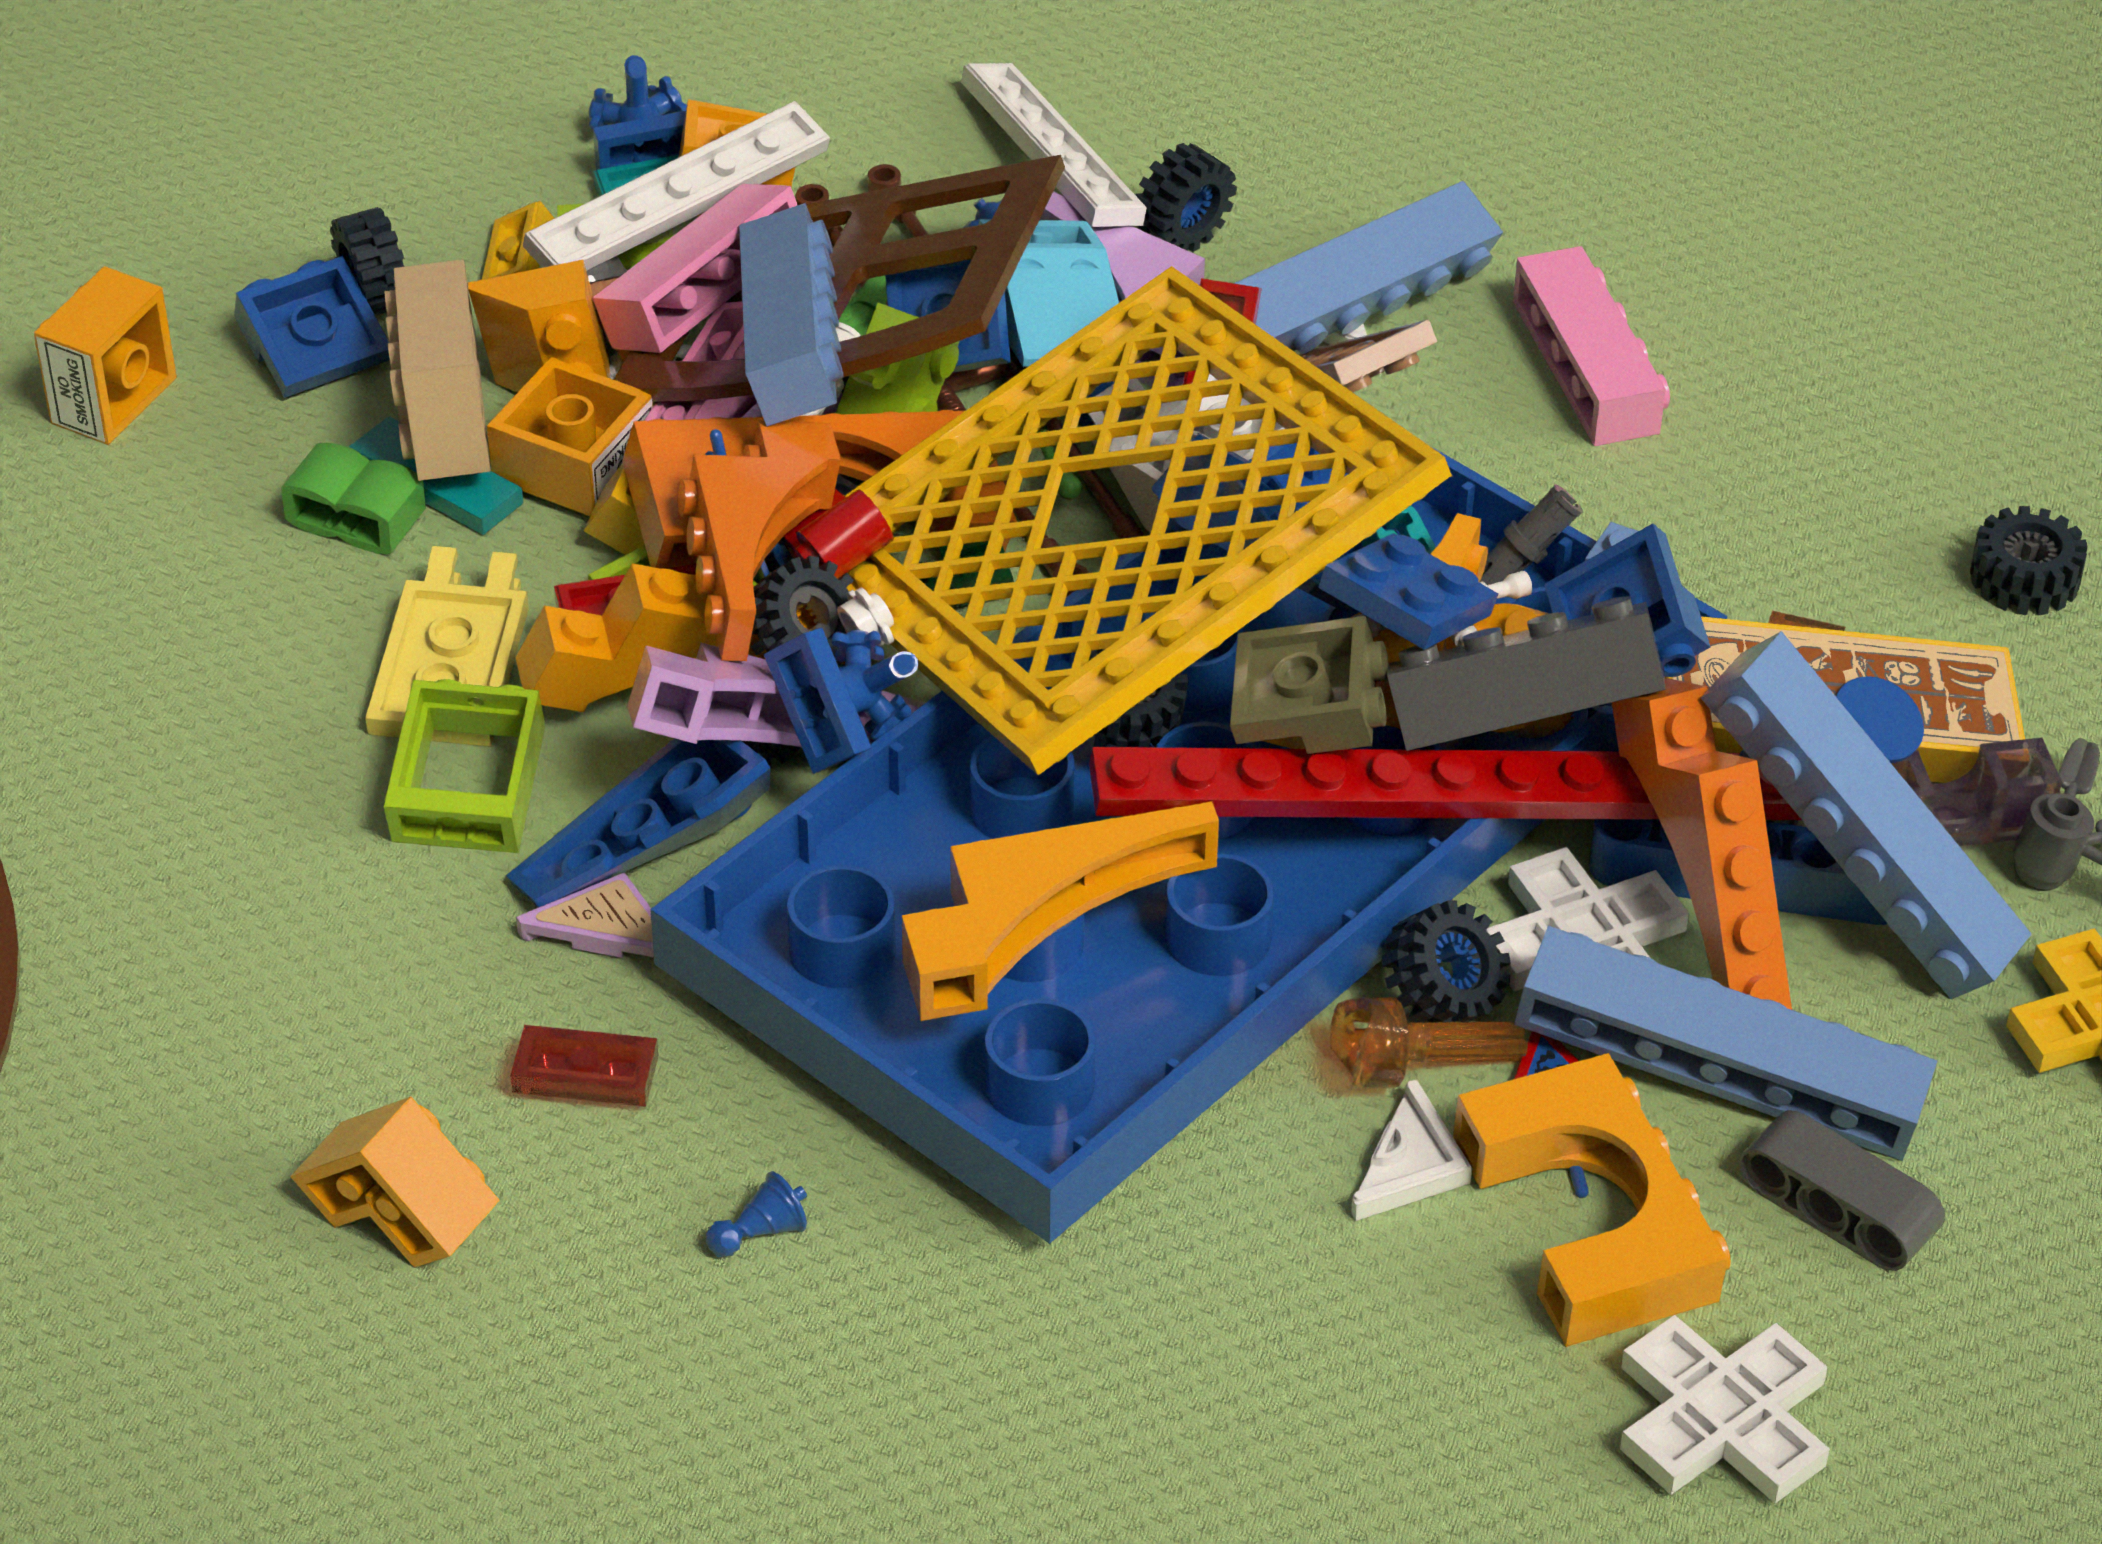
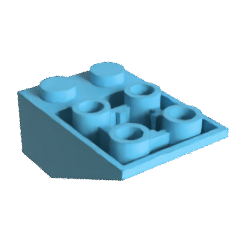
M980 219L979 225L987 223L991 219ZM1039 220L1005 290L1009 346L1022 367L1030 366L1119 303L1106 248L1087 221Z

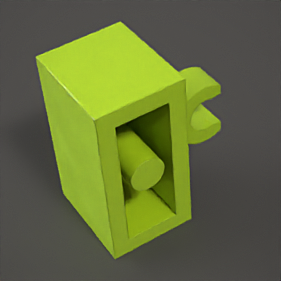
M878 302L866 334L896 326L919 317ZM959 341L893 364L850 375L836 413L871 414L889 411L897 413L937 411L936 401L944 380L952 374L958 361Z

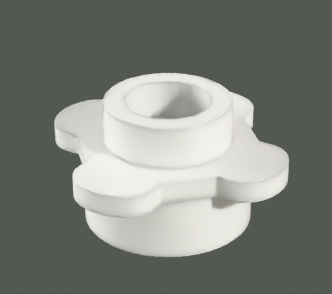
M862 587L856 591H849L846 594L848 601L837 608L838 616L846 632L853 630L878 631L881 635V643L877 646H882L885 643L889 645L894 642V637L890 630V627L894 625V619L881 597L876 593L869 595Z

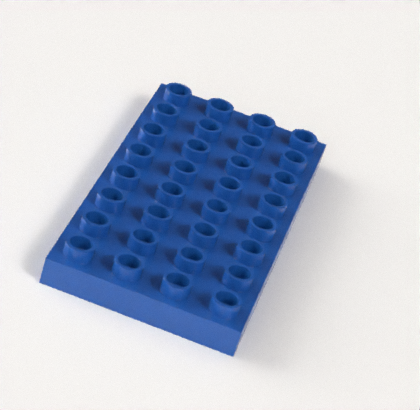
M1297 443L1271 446L1266 461L1293 458ZM1310 447L1309 455L1320 454ZM1438 451L1445 456L1452 476L1411 506L1418 512L1436 547L1442 541L1457 513L1481 519L1479 545L1488 547L1489 554L1505 536L1503 530L1513 520L1518 523L1535 506ZM1332 468L1304 472L1301 486L1329 483ZM1289 474L1276 475L1275 477L1286 488ZM1310 501L1297 503V505L1300 508H1302ZM1167 525L1166 533L1176 532ZM1384 525L1382 526L1385 531L1394 530L1398 535H1400L1396 527L1390 529L1386 528ZM1567 526L1546 548L1548 555L1539 564L1533 561L1523 570L1528 573L1532 582L1531 595L1518 599L1503 597L1497 599L1495 604H1517L1549 614L1553 613L1544 584L1584 562L1597 541L1575 528ZM1359 542L1336 560L1363 548L1362 543ZM1205 544L1202 547L1199 560L1226 557L1228 551L1215 544ZM1187 547L1161 550L1157 565L1184 562ZM1145 552L1123 554L1117 559L1115 570L1141 567ZM1207 575L1195 576L1192 586ZM1179 578L1152 581L1148 597L1175 594ZM1136 583L1110 586L1106 602L1132 599ZM1094 588L1075 590L1066 597L1063 607L1090 604ZM1298 588L1279 600L1271 609L1257 616L1224 640L1220 646L1209 651L1182 671V674H1187L1188 678L1182 724L1180 723L1179 727L1164 735L1156 748L1291 749L1264 741L1236 744L1230 727L1238 633L1345 619L1354 616L1359 611L1351 608L1347 613H1344ZM1695 598L1701 617L1727 619V615ZM1156 612L1143 613L1141 623ZM1128 615L1101 618L1096 634L1123 631ZM1085 620L1059 623L1054 639L1081 636ZM1043 625L1026 627L1014 636L1012 644L1038 641ZM1076 652L1049 655L1045 671L1071 669ZM1033 657L1013 659L1029 673ZM941 691L911 713L909 717L903 719L871 743V749L851 758L651 908L654 964L1050 1244L1380 962L1383 955L1391 952L1392 950L1384 946L1387 936L1396 932L1393 929L1395 925L1434 904H1441L1447 900H1452L1546 819L1218 817L1217 867L1174 876L1129 891L1090 909L1053 932L1024 955L988 994V1009L920 1021L903 965L902 915L955 906L951 895L950 846L1124 817L1096 816L1089 767L1095 741L1094 735L1068 753L1064 759L1037 775L945 692ZM1607 705L1574 711L1570 716L1574 718L1563 729L1545 737L1520 738L1489 731L1413 749L1619 752L1613 708ZM1387 725L1373 728L1372 746L1350 748L1406 750L1401 729ZM1111 744L1107 745V747H1116L1115 745Z

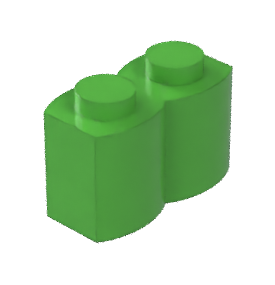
M317 443L281 487L284 518L289 523L314 535L323 537L338 536L354 547L376 554H391L426 509L423 480L418 481L417 473L411 468L387 460H368L353 448L334 443Z

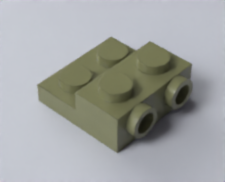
M1366 616L1238 633L1230 727L1236 744L1301 736L1307 754L1372 746L1373 728L1386 726L1385 699L1381 687H1376V681L1388 680L1389 662L1386 646L1383 641L1374 642Z

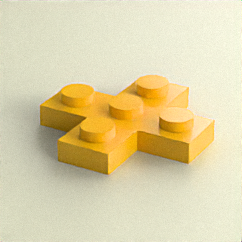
M2093 928L2036 945L2032 963L2055 995L2010 1008L2006 1027L2039 1073L2095 1056H2099L2102 1060L2101 936Z

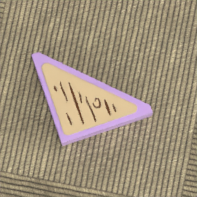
M625 872L516 917L518 934L525 941L544 936L572 942V949L623 958L624 952L654 957L651 907Z

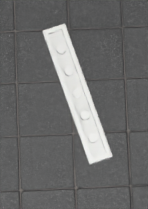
M968 63V65H964L961 83L1031 160L1061 154L1065 169L1056 188L1092 227L1143 226L1147 209L1145 205L1012 63Z
M793 101L526 232L523 247L542 268L584 260L587 271L707 211L741 184H761L826 152L830 137L796 101Z

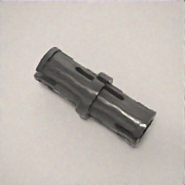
M1555 484L1540 502L1518 523L1513 520L1503 530L1505 536L1487 555L1484 573L1480 582H1484L1486 585L1501 582L1507 575L1525 570L1533 561L1539 564L1548 555L1546 548L1567 526L1583 513L1581 506L1575 504L1577 501L1566 490Z

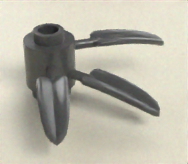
M2078 738L2069 747L2056 778L2059 786L2065 789L2064 793L2044 794L2032 802L2013 848L2015 872L2022 881L2032 887L2043 890L2058 888L2064 881L2074 875L2082 856L2102 865V852L2090 846L2102 844V819L2095 825L2096 832H2092L2094 829L2093 815L2076 798V794L2089 793L2095 781L2100 751L2098 745L2094 742Z

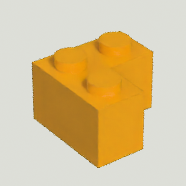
M411 1096L340 1122L290 1176L334 1228L370 1216L414 1268L450 1257L500 1201L486 1185L484 1175L479 1167L456 1150L441 1132L437 1118L428 1109L418 1105Z

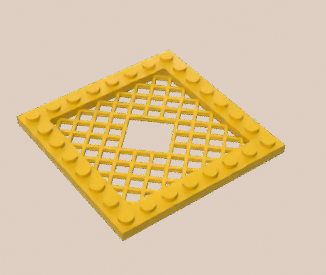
M1171 266L846 494L845 497H848L858 489L863 491L882 513L893 534L905 522L917 521L913 535L894 537L892 542L847 572L854 581L846 588L848 591H856L862 587L869 595L872 593L879 595L894 619V625L890 627L894 642L890 643V645L898 652L907 651L914 654L918 659L917 669L1039 775L1053 764L1064 759L1068 753L1104 727L1115 722L1122 714L1155 690L1169 683L1173 677L1206 653L1220 646L1224 640L1257 616L1271 609L1279 600L1308 579L1322 572L1327 564L1332 563L1359 542L1373 535L1380 527L1413 503L1424 498L1431 490L1451 477L1452 474L1445 456ZM1163 347L1160 360L1136 363L1150 349ZM1176 351H1179L1185 357L1175 358ZM1196 370L1192 384L1167 387L1170 374ZM1209 374L1217 379L1216 381L1207 382ZM1155 376L1152 389L1126 393L1130 379ZM1114 382L1111 395L1086 398L1102 383ZM1229 394L1225 408L1199 411L1202 398ZM1242 398L1251 403L1250 405L1240 406ZM1187 400L1184 413L1158 417L1162 403ZM1147 405L1143 419L1117 422L1121 408ZM1106 411L1102 424L1077 427L1081 414ZM1066 416L1061 430L1038 432L1054 417ZM1262 419L1258 433L1232 436L1236 422ZM1276 422L1285 429L1274 430ZM1221 424L1217 438L1191 441L1194 427ZM1179 429L1176 443L1150 446L1153 433ZM1138 435L1134 449L1109 452L1113 438ZM1097 440L1093 454L1068 457L1072 443ZM1297 443L1293 458L1266 461L1271 446ZM1057 445L1053 459L1028 462L1033 448ZM1310 447L1320 454L1309 455ZM1254 449L1251 463L1224 466L1228 452ZM1016 451L1013 464L988 467L1004 452ZM1213 454L1209 468L1183 471L1186 457ZM1171 459L1150 535L1041 548L1063 473ZM1332 468L1329 483L1301 486L1304 472ZM1289 474L1285 489L1258 492L1262 477ZM1048 475L1044 489L1019 492L1023 478ZM1247 479L1243 494L1216 497L1220 482ZM1007 480L1002 495L979 497L983 483ZM1204 485L1201 499L1174 502L1178 488ZM967 486L962 500L939 502L955 487ZM1310 501L1294 513L1296 503ZM1039 505L1034 520L1009 523L1014 508ZM1281 505L1278 520L1250 523L1254 508ZM998 510L994 525L969 528L973 513ZM1239 510L1235 525L1208 528L1211 513ZM1196 515L1192 530L1166 533L1170 518ZM957 516L953 530L929 533L933 518ZM1029 536L1025 551L1000 553L1004 539ZM1259 538L1243 549L1246 539ZM988 541L984 556L959 558L963 544ZM1230 541L1226 557L1199 560L1203 545ZM785 543L790 555L795 559L794 551ZM948 546L943 561L919 563L923 549ZM1187 547L1184 562L1157 565L1161 550ZM907 551L903 565L889 553ZM1145 552L1141 567L1115 570L1119 555ZM1103 557L1099 572L1073 575L1077 560ZM1061 562L1057 577L1031 580L1036 565ZM1020 567L1016 582L990 585L994 570ZM979 572L974 587L950 589L955 574ZM1207 575L1192 586L1195 576ZM938 577L934 591L919 579ZM1179 578L1175 594L1148 597L1152 581ZM1136 583L1132 599L1106 602L1110 586ZM1094 588L1090 604L1063 607L1068 591ZM1052 593L1048 609L1022 611L1026 596ZM1010 598L1005 614L981 616L985 601ZM969 603L965 618L950 605ZM1156 612L1141 623L1143 613ZM1128 615L1123 631L1096 634L1101 618ZM1085 620L1081 636L1054 639L1059 623ZM1043 625L1038 641L1012 644L1017 628ZM1001 630L997 645L981 632ZM1105 649L1089 661L1092 650ZM1076 652L1071 669L1045 671L1049 655ZM1033 657L1029 673L1013 659Z

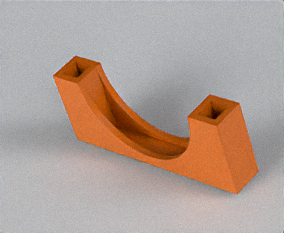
M941 410L903 413L889 411L871 414L830 413L826 415L797 416L785 421L831 423L841 458L838 474L847 475L865 482L964 411ZM712 417L709 419L633 421L622 462L651 567L663 569L697 564V555H689L687 550V526L689 519L688 517H680L678 511L681 479H690L694 454L704 455L708 451L713 452L709 436L712 430L717 429L721 431L727 456H743L745 445H754L758 420H764L763 417ZM997 460L988 467L999 466ZM1004 481L983 483L979 497L1002 495L1005 490ZM967 486L955 487L939 502L962 500ZM998 510L973 513L969 528L994 525ZM1014 511L1009 523L1017 522ZM957 516L933 518L929 532L953 530ZM1010 538L1004 539L1002 545L1004 551L1007 548Z

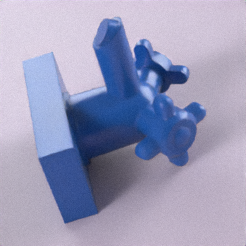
M637 55L628 57L624 64L627 99L623 103L613 102V94L606 93V90L603 88H597L594 91V98L591 100L589 107V127L593 129L596 170L679 155L687 105L682 102L679 91L672 85L671 78L668 76L659 79V87L655 85L648 86L646 63Z
M823 628L803 633L764 654L813 774L832 768L871 749L872 747L865 730L871 734L870 737L875 741L912 713L910 706L905 703L900 694L894 696L889 702L882 695V690L914 674L918 668V659L911 652L903 651L871 666V659H884L883 648L877 646L881 643V635L878 631L853 630L845 634L835 632L832 635V645L839 647L836 650L835 657ZM836 660L840 662L845 661V666L838 667ZM861 712H864L871 719L864 727L858 715Z

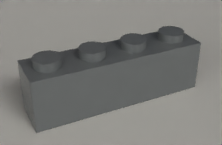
M1618 597L1594 604L1592 606V615L1567 620L1565 612L1550 613L1527 621L1529 630L1503 636L1501 628H1488L1462 637L1463 646L1438 651L1437 644L1425 650L1418 646H1413L1398 653L1400 661L1389 663L1387 677L1406 751L1666 690L1665 677L1647 603L1642 602L1632 605L1631 597Z

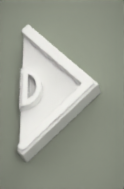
M1417 1079L1407 1082L1405 1094L1392 1121L1388 1122L1360 1189L1353 1195L1351 1215L1355 1221L1471 1183V1165Z

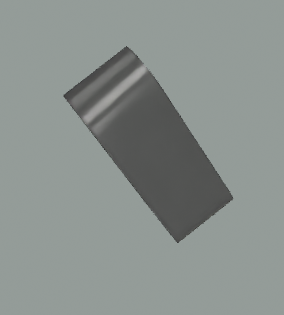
M1787 1110L1781 1113L1741 1153L1738 1159L1739 1170L1743 1179L1754 1191L1885 1270L1897 1271L1904 1268L1945 1222V1210L1941 1201L1925 1185L1798 1111Z

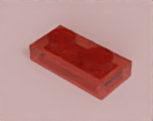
M524 1025L510 1075L512 1093L646 1107L659 1057L657 1038Z

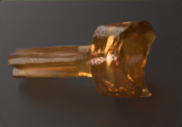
M1395 997L1355 998L1338 1003L1334 1009L1330 1032V1048L1353 1076L1352 1084L1359 1089L1399 1087L1405 1077L1408 1063L1520 1061L1521 1056H1526L1528 1044L1524 1040L1525 1028L1514 1025L1515 1022L1407 1023L1406 1014L1401 1002ZM1353 1022L1369 1024L1367 1028H1354Z

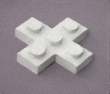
M1565 847L1510 866L1508 885L1529 914L1486 929L1490 935L1500 931L1505 942L1496 945L1498 954L1509 953L1511 964L1501 968L1500 971L1511 975L1510 987L1513 991L1524 988L1548 925L1569 933L1583 934L1595 942L1632 955L1649 957L1642 946L1685 932L1687 930L1689 912L1656 870L1598 889L1570 850Z
M1673 1315L1623 1351L1621 1368L1656 1398L1661 1405L1622 1432L1620 1450L1670 1495L1722 1458L1774 1503H1777L1826 1467L1830 1448L1787 1411L1824 1385L1828 1367L1777 1323L1727 1358H1724L1682 1320Z

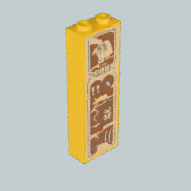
M1701 617L1711 648L1695 656L1696 664L1689 672L1676 677H1665V679L1707 686L1708 690L1742 652L1782 631L1834 695L1848 681L1858 677L1870 676L1894 683L1913 699L1923 718L1924 735L1920 746L1909 758L1891 763L1903 779L2001 788L2028 758L2008 647ZM1711 711L1716 751L1740 753L1743 748Z

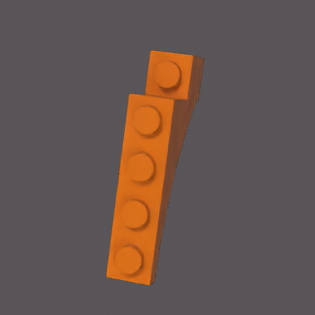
M758 420L754 445H745L743 456L694 454L690 479H681L678 511L680 517H688L689 519L687 526V550L689 555H697L698 558L696 564V589L698 594H706L705 628L707 634H715L721 661H747L756 615L753 579L766 556L785 534L807 516L818 509H830L832 507L841 458L831 423L782 421L766 426L764 420Z
M1667 678L1665 679L1666 690L1612 702L1619 755L1628 760L1636 773L1674 851L1702 933L1713 980L1724 987L1747 995L1776 1001L1792 1010L1757 760L1716 751L1711 711L1701 699L1707 691V686Z

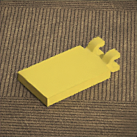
M432 546L425 580L405 581L365 717L368 735L400 738L413 680L437 681L451 679L462 684L494 687L509 683L529 610L527 591H521L520 579L514 578L518 564L517 554L492 552L485 587L461 585V574L454 572L458 558L457 548ZM433 730L431 741L491 747L494 735Z

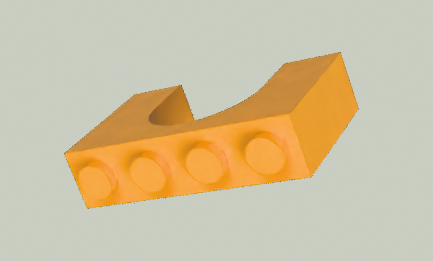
M1609 1053L1458 1095L1453 1138L1471 1165L1472 1175L1480 1189L1546 1170L1580 1166L1583 1170L1603 1176L1619 1186L1630 1197L1638 1211L1635 1217L1617 1229L1543 1250L1537 1295L1565 1347L1720 1301L1725 1271L1729 1270L1731 1264L1727 1243L1718 1230L1710 1229L1700 1211L1699 1198L1694 1185L1688 1178L1681 1179L1670 1160V1151L1663 1132L1658 1127H1651L1641 1110L1640 1097L1634 1082L1628 1076L1622 1077Z

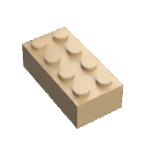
M464 259L394 268L395 290L384 291L388 316L386 317L391 365L390 379L394 405L398 408L400 422L398 427L403 460L415 458L418 481L490 472L480 363Z

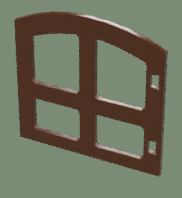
M1061 154L806 204L813 222L822 219L826 228L846 224L833 247V253L829 254L835 272V277L831 279L837 296V301L833 302L838 320L858 284L866 279L972 259L950 304L946 308L896 326L840 341L841 352L837 354L844 377L915 357L986 331L1065 169ZM1005 193L993 218L987 223L880 244L892 220L902 213ZM742 290L725 303L742 302ZM690 330L661 353L630 351L613 379L650 394L652 401H697L754 395L745 373V359L700 362L673 361Z

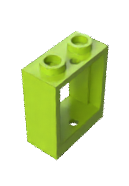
M451 679L437 681L413 680L384 802V811L392 842L519 853L545 731L539 690H528L509 684L499 687L462 684ZM433 730L518 737L506 795L421 788Z

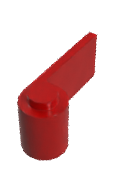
M835 489L830 509H818L785 534L781 540L794 551L796 558L800 557L801 561L808 556L819 557V567L827 561L838 565L834 574L838 579L892 542L894 537L882 513L863 491L858 489L848 497H845Z

